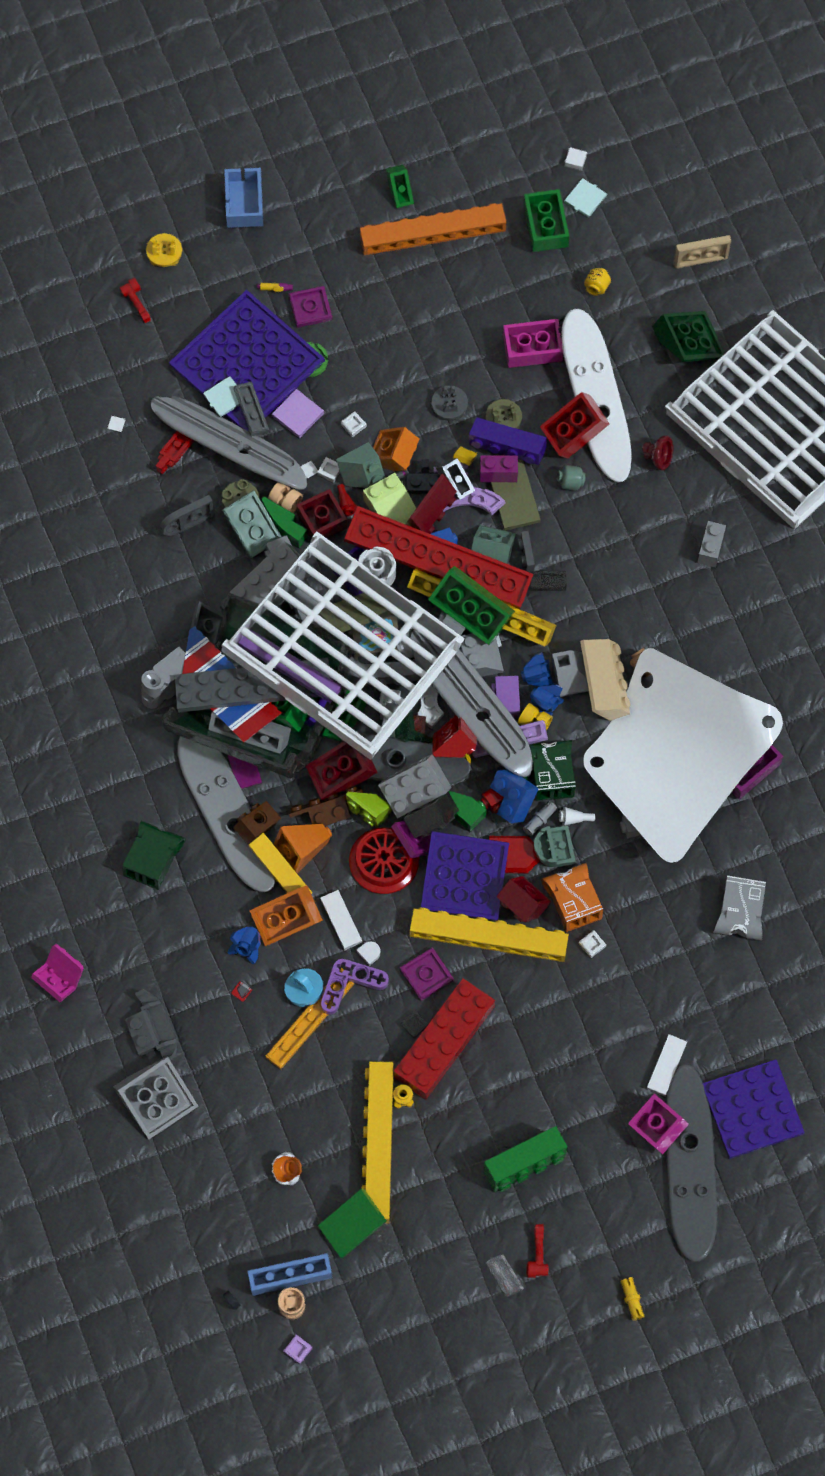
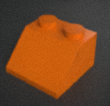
M406 427L380 430L373 449L379 455L382 468L394 472L407 470L413 453L417 448L419 438Z

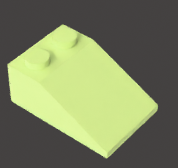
M395 473L363 490V499L370 511L406 524L416 510L406 488Z

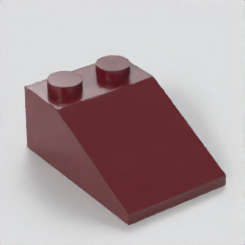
M345 741L306 765L321 799L362 783L378 773L372 759H368Z

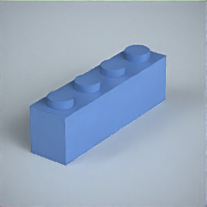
M327 1253L248 1271L252 1295L254 1296L331 1279L332 1272Z

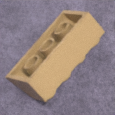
M610 639L580 641L592 712L609 721L629 715L630 700L626 693L627 683L623 676L624 666L620 659V646Z

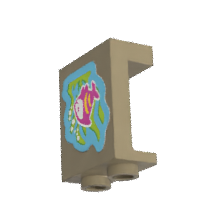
M397 616L383 618L398 629ZM374 621L363 625L388 644L394 638L392 634ZM348 630V637H352V640L374 656L380 655L383 649L357 630ZM349 647L350 654H353V658L358 660V657L361 655Z

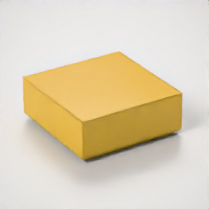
M460 446L454 453L453 458H458L459 462L470 466L476 459L477 453Z

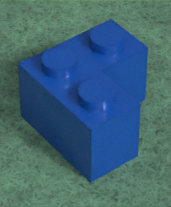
M507 769L498 770L490 788L504 797L497 814L511 824L524 822L539 788Z

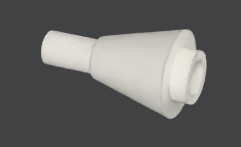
M563 807V810L559 811V822H562L563 826L582 821H595V814L583 813L567 807Z

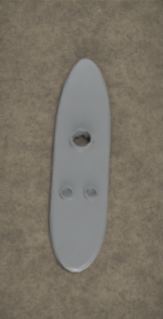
M156 396L152 399L151 408L154 413L174 430L259 475L295 489L303 490L306 488L307 479L300 465L290 455L258 436L251 437L249 431L223 417L220 418L219 415L191 401L175 396L171 398ZM245 450L248 451V454H242L239 451Z
M415 629L413 630L410 639L438 658L443 650ZM412 650L419 667L427 672L432 663ZM458 650L432 685L458 718L462 717L477 737V742L487 753L510 772L521 777L528 776L532 771V754L523 731L465 655ZM478 712H486L489 715V720L484 719V721H480L477 719L476 714Z
M196 730L185 731L179 738L177 748L180 768L221 852L236 875L246 885L260 892L271 890L275 884V878L241 836L228 828V825L232 821L236 822L237 818L246 812L248 815L251 807L227 760L219 748L206 735Z

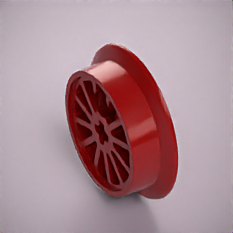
M381 827L365 832L355 841L349 855V867L354 879L363 888L378 894H390L402 890L411 883L419 868V857L410 858L394 830L388 827ZM378 839H384L383 847L380 846ZM387 840H393L391 845L387 848ZM371 842H375L378 849L372 847L369 844ZM367 848L368 850H370V851L373 852V853H362V852H363V850H365V849ZM399 852L404 856L397 860L393 855ZM381 856H385L387 861H383ZM362 858L372 859L366 863L361 862ZM376 864L370 873L365 869ZM391 866L396 867L400 872L395 874ZM378 868L382 869L381 877L374 876ZM384 869H388L392 877L384 878Z

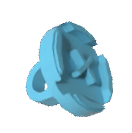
M299 969L287 978L284 991L292 1004L305 1007L304 1005L315 1004L321 998L324 986L321 976L316 971Z

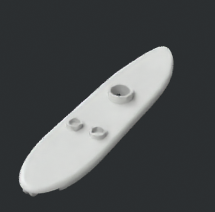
M573 309L567 313L562 325V348L574 397L584 392L591 395L598 407H606L609 411V416L606 419L610 425L588 442V446L600 470L611 480L623 482L627 479L631 468V444L607 347L592 317L581 309Z

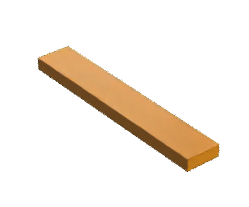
M343 968L339 970L340 973H343L344 971ZM333 982L330 987L333 991H339L342 985L339 982ZM347 982L343 997L354 986V982ZM324 992L315 1004L309 1005L265 1056L280 1070L329 1015L324 1013L321 1008ZM332 995L330 1002L325 1003L328 1009H330L331 1006L335 1007V1005H333L334 996Z

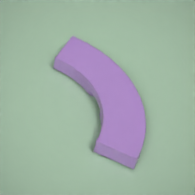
M474 487V492L461 500L456 498L451 507L446 506L443 511L445 512L457 506L468 505L479 507L493 515L505 504V500L490 490Z

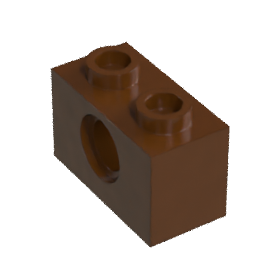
M267 801L261 805L257 803L250 809L248 815L245 812L237 818L238 823L234 826V829L246 844L249 845L262 833L265 834L273 828L281 817Z

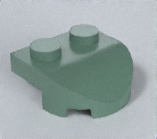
M547 826L542 828L536 835L534 850L538 859L543 864L549 867L575 864L576 861L568 826L555 828Z

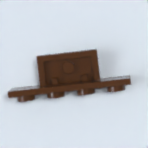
M352 786L344 792L334 794L325 799L314 798L308 801L309 804L303 806L301 804L293 805L286 813L291 818L308 812L311 824L327 826L350 818L345 802L347 792L363 793L360 787Z

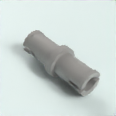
M548 801L539 812L533 814V818L523 827L524 832L533 836L541 825H545L547 819L557 810L556 805Z

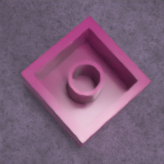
M656 1094L652 1095L628 1123L662 1154L689 1125Z

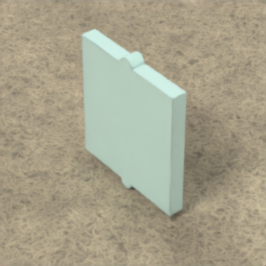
M582 179L564 202L573 207L576 212L579 211L589 218L607 196V193L597 188L596 184L593 185Z
M230 376L203 393L209 401L210 407L214 408L220 418L239 406L234 392L236 383Z

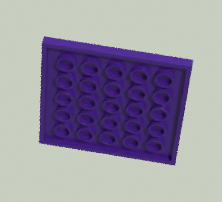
M246 290L169 362V366L202 395L229 376L236 385L252 382L264 417L266 418L325 362V358ZM240 405L225 414L234 424L249 431Z

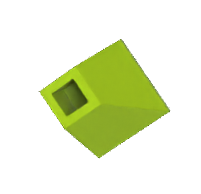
M347 792L346 794L347 804L349 805L348 809L355 815L359 813L363 816L364 822L371 827L374 825L379 828L393 811L389 803L377 794Z

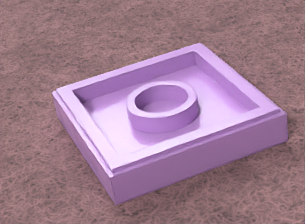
M296 389L272 413V417L300 439L324 414V410Z

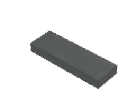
M252 382L235 385L234 392L250 436L268 433L269 428Z

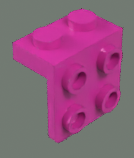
M54 944L51 947L46 963L37 969L31 978L56 1000L61 1002L76 990L84 968L64 948Z

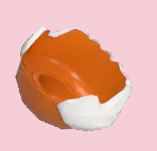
M284 1152L273 1160L272 1173L278 1183L293 1185L299 1180L302 1165L300 1160L293 1154Z

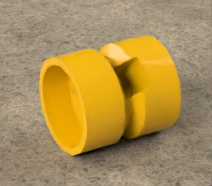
M529 703L523 710L517 723L521 726L533 723L536 720L545 721L547 731L553 716L544 711L539 712L538 707Z

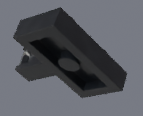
M421 459V470H417V474H407L408 494H427L440 477L439 474H434V470H429V459Z

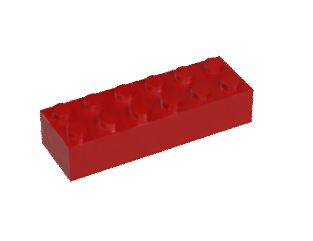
M463 978L396 1067L394 1078L403 1085L409 1086L412 1091L426 1100L494 1009L495 1000Z

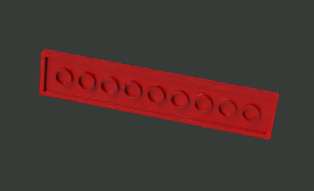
M357 506L344 538L345 542L365 550L373 549V547L386 548L393 554L396 562L440 579L444 578L449 569L456 566L502 602L518 609L522 606L534 575Z

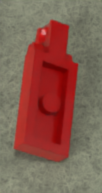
M176 431L159 452V462L155 465L156 471L163 474L168 467L172 468L192 445L194 440Z

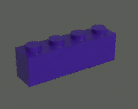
M476 417L469 433V445L495 454L518 456L519 460L529 464L539 465L547 448L546 437L478 417Z

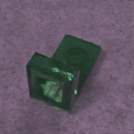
M411 711L395 729V737L400 740L403 739L404 742L418 741L428 744L433 742L432 737L415 730L414 716Z

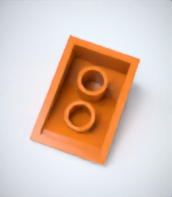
M307 885L250 910L265 946L323 921Z

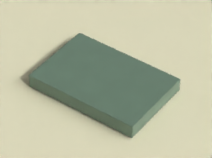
M254 490L222 509L250 558L264 551L266 543L282 538Z

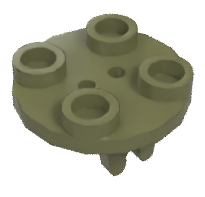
M499 399L488 406L486 420L519 429L522 421V411L515 402L508 399Z
M244 479L229 484L222 492L224 508L253 490L259 497L256 487Z

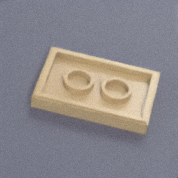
M730 235L676 245L675 268L728 259L731 245Z

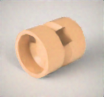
M278 482L271 490L268 499L294 513L297 510V504L303 500V494L295 489L291 490V487Z
M291 1287L286 1288L280 1293L278 1304L282 1316L291 1320L302 1316L305 1310V1300L302 1292L297 1288Z

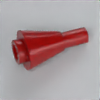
M339 484L337 486L340 495L339 506L345 516H352L357 506L346 492L344 484Z

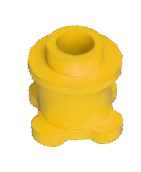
M407 1085L397 1086L393 1091L394 1106L398 1109L402 1106L411 1107L413 1105L412 1089Z

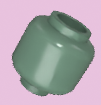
M565 465L562 470L558 471L557 481L560 482L561 488L576 491L584 485L585 472L578 466Z

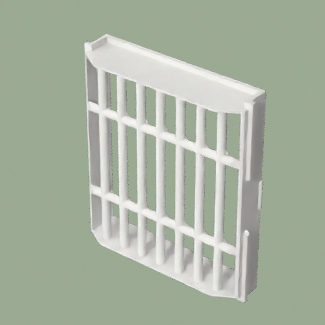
M772 310L766 319L762 320L686 388L674 403L669 402L665 408L667 409L666 414L714 456L728 472L745 484L793 529H796L825 502V480L818 485L793 462L797 456H802L825 477V467L805 450L810 444H814L825 454V444L818 438L825 432V420L774 375L783 370L825 408V397L787 365L792 359H796L825 385V358L818 352L817 348ZM766 333L788 352L782 359L759 340ZM755 345L775 365L768 371L747 352L750 347ZM740 356L763 375L757 382L734 363ZM729 368L750 388L744 393L740 392L721 373ZM715 379L737 398L731 405L708 386ZM766 382H771L816 422L819 427L812 433L768 394L762 386ZM701 391L705 392L724 410L718 417L695 398ZM754 393H757L799 430L806 439L800 444L797 443L750 401L749 398ZM690 402L711 423L702 429L681 409ZM741 405H745L794 450L786 456L736 410ZM728 417L735 419L781 462L773 468L724 424L723 421ZM715 428H719L768 474L759 480L709 434ZM785 467H788L813 489L807 497L780 474ZM772 479L778 481L801 502L794 511L766 486Z
M316 532L312 536L310 545L230 640L226 639L224 641L221 651L285 697L288 702L303 713H307L371 760L458 652L465 638L414 601L405 598L372 574L363 564ZM311 555L340 575L335 583L306 563ZM300 568L329 588L324 596L294 576ZM345 581L350 582L404 621L405 624L398 630L344 591L341 586ZM291 582L317 601V605L311 610L286 592L284 587ZM278 595L307 616L301 624L272 603ZM334 595L340 596L392 634L394 638L389 644L331 603V598ZM323 608L328 609L383 649L378 657L374 656L318 614ZM266 609L295 629L290 637L261 617ZM255 622L284 643L278 651L249 630ZM312 622H316L371 662L372 665L365 671L307 629V627ZM412 628L441 648L443 652L438 658L406 636L408 631ZM304 635L361 677L360 680L354 685L296 643L300 636ZM243 636L273 657L267 665H264L237 645ZM399 642H403L432 663L427 672L395 649ZM289 649H293L350 692L343 699L284 655ZM391 655L420 676L421 679L414 685L385 664L386 658ZM278 663H282L337 703L338 707L331 714L272 671ZM378 669L382 670L408 689L410 693L403 699L374 678V673ZM366 683L371 684L399 705L394 713L361 690ZM355 697H359L388 719L387 722L381 727L351 705L352 700ZM344 711H348L374 730L377 735L372 742L368 741L339 720L340 715Z

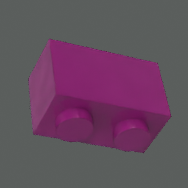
M480 455V482H517L518 456Z

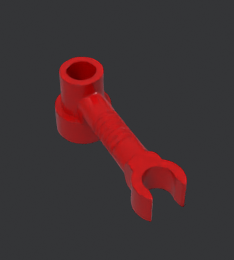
M135 277L128 280L127 284L119 287L124 297L129 296L146 324L151 321V318L135 294L141 290V287Z
M535 1224L534 1226L536 1256L535 1261H527V1278L548 1276V1264H544L543 1261L544 1224Z

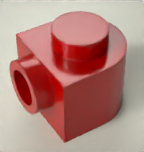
M491 788L481 794L482 799L480 801L485 805L486 809L489 808L492 813H497L504 797Z

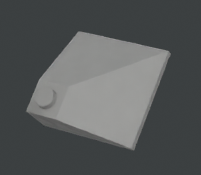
M168 1057L143 1068L113 1086L148 1140L198 1107V1104Z

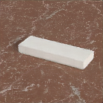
M337 890L320 897L343 949L347 950L361 944L362 939L339 891Z
M670 1034L668 1035L647 1086L648 1090L666 1096L687 1041Z

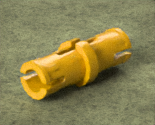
M629 1277L628 1280L627 1278L621 1280L620 1282L626 1296L624 1300L626 1304L628 1303L632 1320L644 1318L645 1316L639 1301L641 1299L640 1294H637L633 1277Z

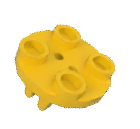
M166 233L152 237L146 247L150 263L161 267L178 264L182 255V246L178 238Z

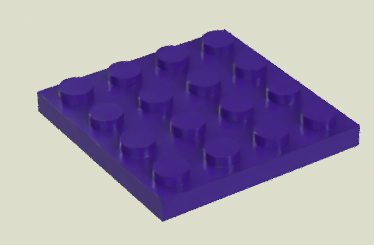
M432 831L421 908L498 920L500 900L496 896L503 889L509 842Z
M776 1059L703 1083L712 1116L729 1159L804 1135V1129Z

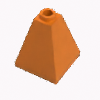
M323 824L283 826L280 828L273 845L298 874L329 842L332 833Z

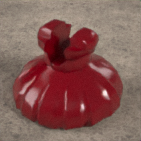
M661 436L654 444L650 442L643 444L642 449L646 460L652 458L654 466L659 470H665L669 467L674 448L672 439L669 436Z

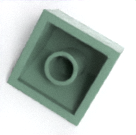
M369 442L336 459L345 486L368 488L385 478L379 455Z
M480 525L474 536L471 550L508 564L516 533Z

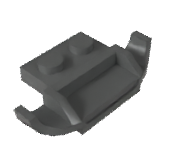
M142 989L135 993L142 1003V1007H140L142 1011L125 1019L138 1055L143 1056L157 1049L161 1052L162 1059L168 1057L171 1061L176 1055L177 1040L179 1039L167 1008L155 995Z

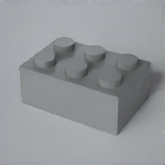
M433 754L390 775L378 785L397 818L446 794L451 788Z

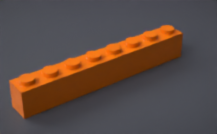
M490 204L484 207H472L467 210L437 213L432 216L401 219L397 222L366 225L360 228V239L364 255L504 232L506 231V218L502 204Z

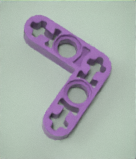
M337 960L331 971L321 1001V1008L326 1014L336 1013L348 981L376 990L385 989L389 982L387 973L350 960ZM343 964L347 970L340 973L337 967H341ZM351 967H354V969H353V971H352V976H349V975H350V971H351ZM358 970H364L367 976L364 979H358L355 973ZM370 973H373L372 977L378 979L379 976H382L383 981L385 982L377 984V980L372 978L371 982H368L370 978ZM333 982H339L342 988L339 991H333L330 986ZM332 995L334 996L333 1005H335V1007L331 1006V1008L328 1009L325 1003L330 1002Z

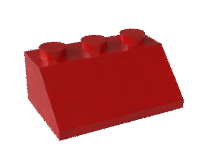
M455 715L433 734L432 754L435 757L462 758L466 754L470 755L476 749L477 737L462 717L458 718Z

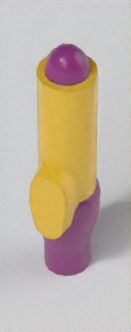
M261 283L257 285V288L281 292L293 290V284Z

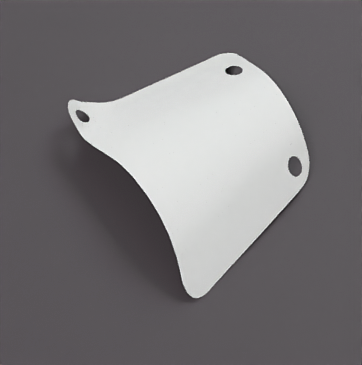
M648 648L640 654L626 692L630 700V714L612 720L601 736L588 748L583 760L587 772L656 853L665 861L672 863L678 862L684 857L695 839L739 781L770 748L781 732L783 720L777 708L740 693L653 648ZM645 672H650L653 676V683L649 688H644L641 684V677ZM767 715L772 716L775 719V725L772 728L764 727L762 725L763 717ZM601 757L604 760L603 766L593 767L590 764L591 758Z

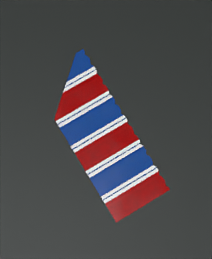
M196 626L189 630L182 674L236 668L231 661H228L225 655L221 654L219 649L215 648L213 643L209 642L207 637L203 636L201 631L197 630ZM271 702L210 708L243 742L282 713Z

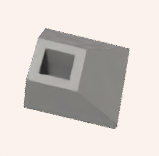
M569 650L552 654L551 664L556 683L563 688L560 697L588 692L582 652Z

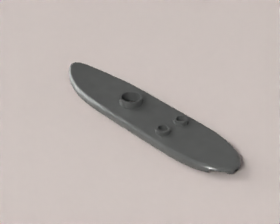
M326 728L306 729L296 732L289 737L286 750L292 758L306 766L344 742V740L340 742L323 737ZM357 732L370 742L376 736L374 734ZM389 737L372 758L378 773L368 779L382 781L390 775L431 755L433 745ZM400 753L403 755L402 762L397 765L391 764L390 759L392 755ZM435 757L449 784L461 781L471 771L470 763L464 757Z
M683 1064L673 1075L666 1098V1104L689 1124L666 1150L669 1214L672 1232L678 1248L687 1259L692 1262H700L711 1251L717 1230L718 1212L713 1127L710 1106L704 1091L703 1082L691 1065ZM684 1137H695L697 1146L693 1149L685 1147L683 1144Z

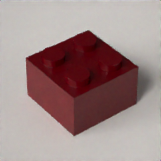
M330 489L297 504V515L305 529H307L311 539L316 532L328 538L347 529V518Z
M524 876L510 879L496 896L500 900V904L506 909L512 910L515 913V918L521 922L538 919L552 902Z

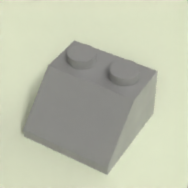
M474 634L462 635L465 639L459 649L481 677L504 672L496 639L488 645Z

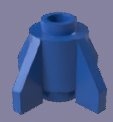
M542 652L535 654L525 664L524 670L521 671L523 681H527L529 685L538 687L554 685L549 669L550 661L545 660Z
M557 684L534 688L530 694L531 703L539 708V712L544 711L552 716V712L557 708L558 704H562L564 699L559 697L563 688Z
M244 927L233 932L230 937L233 944L227 953L229 955L238 953L242 956H247V959L252 964H255L258 959V948L261 944V936L258 930L254 927Z

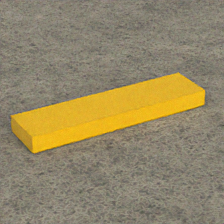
M264 833L248 845L286 893L306 886L304 881Z

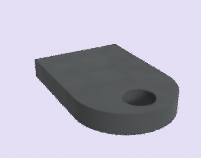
M210 495L176 510L164 518L160 524L164 535H177L214 517L213 501Z

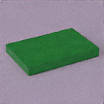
M360 1189L320 1223L318 1227L339 1257L344 1258L386 1223L387 1220L365 1189Z

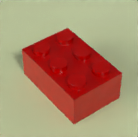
M581 392L543 423L540 428L558 455L569 458L610 425V423L591 395Z

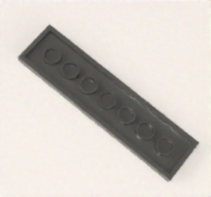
M328 658L320 659L329 666ZM308 660L302 661L330 679V676ZM244 667L175 675L178 712L286 700L285 697ZM275 668L272 670L309 698L319 697Z

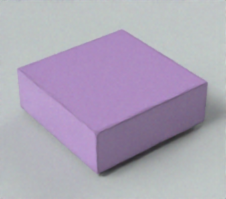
M295 1335L285 1348L284 1353L301 1364L312 1350V1346Z

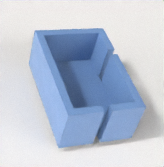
M244 168L245 181H242L241 169H225L227 228L263 226L261 168Z

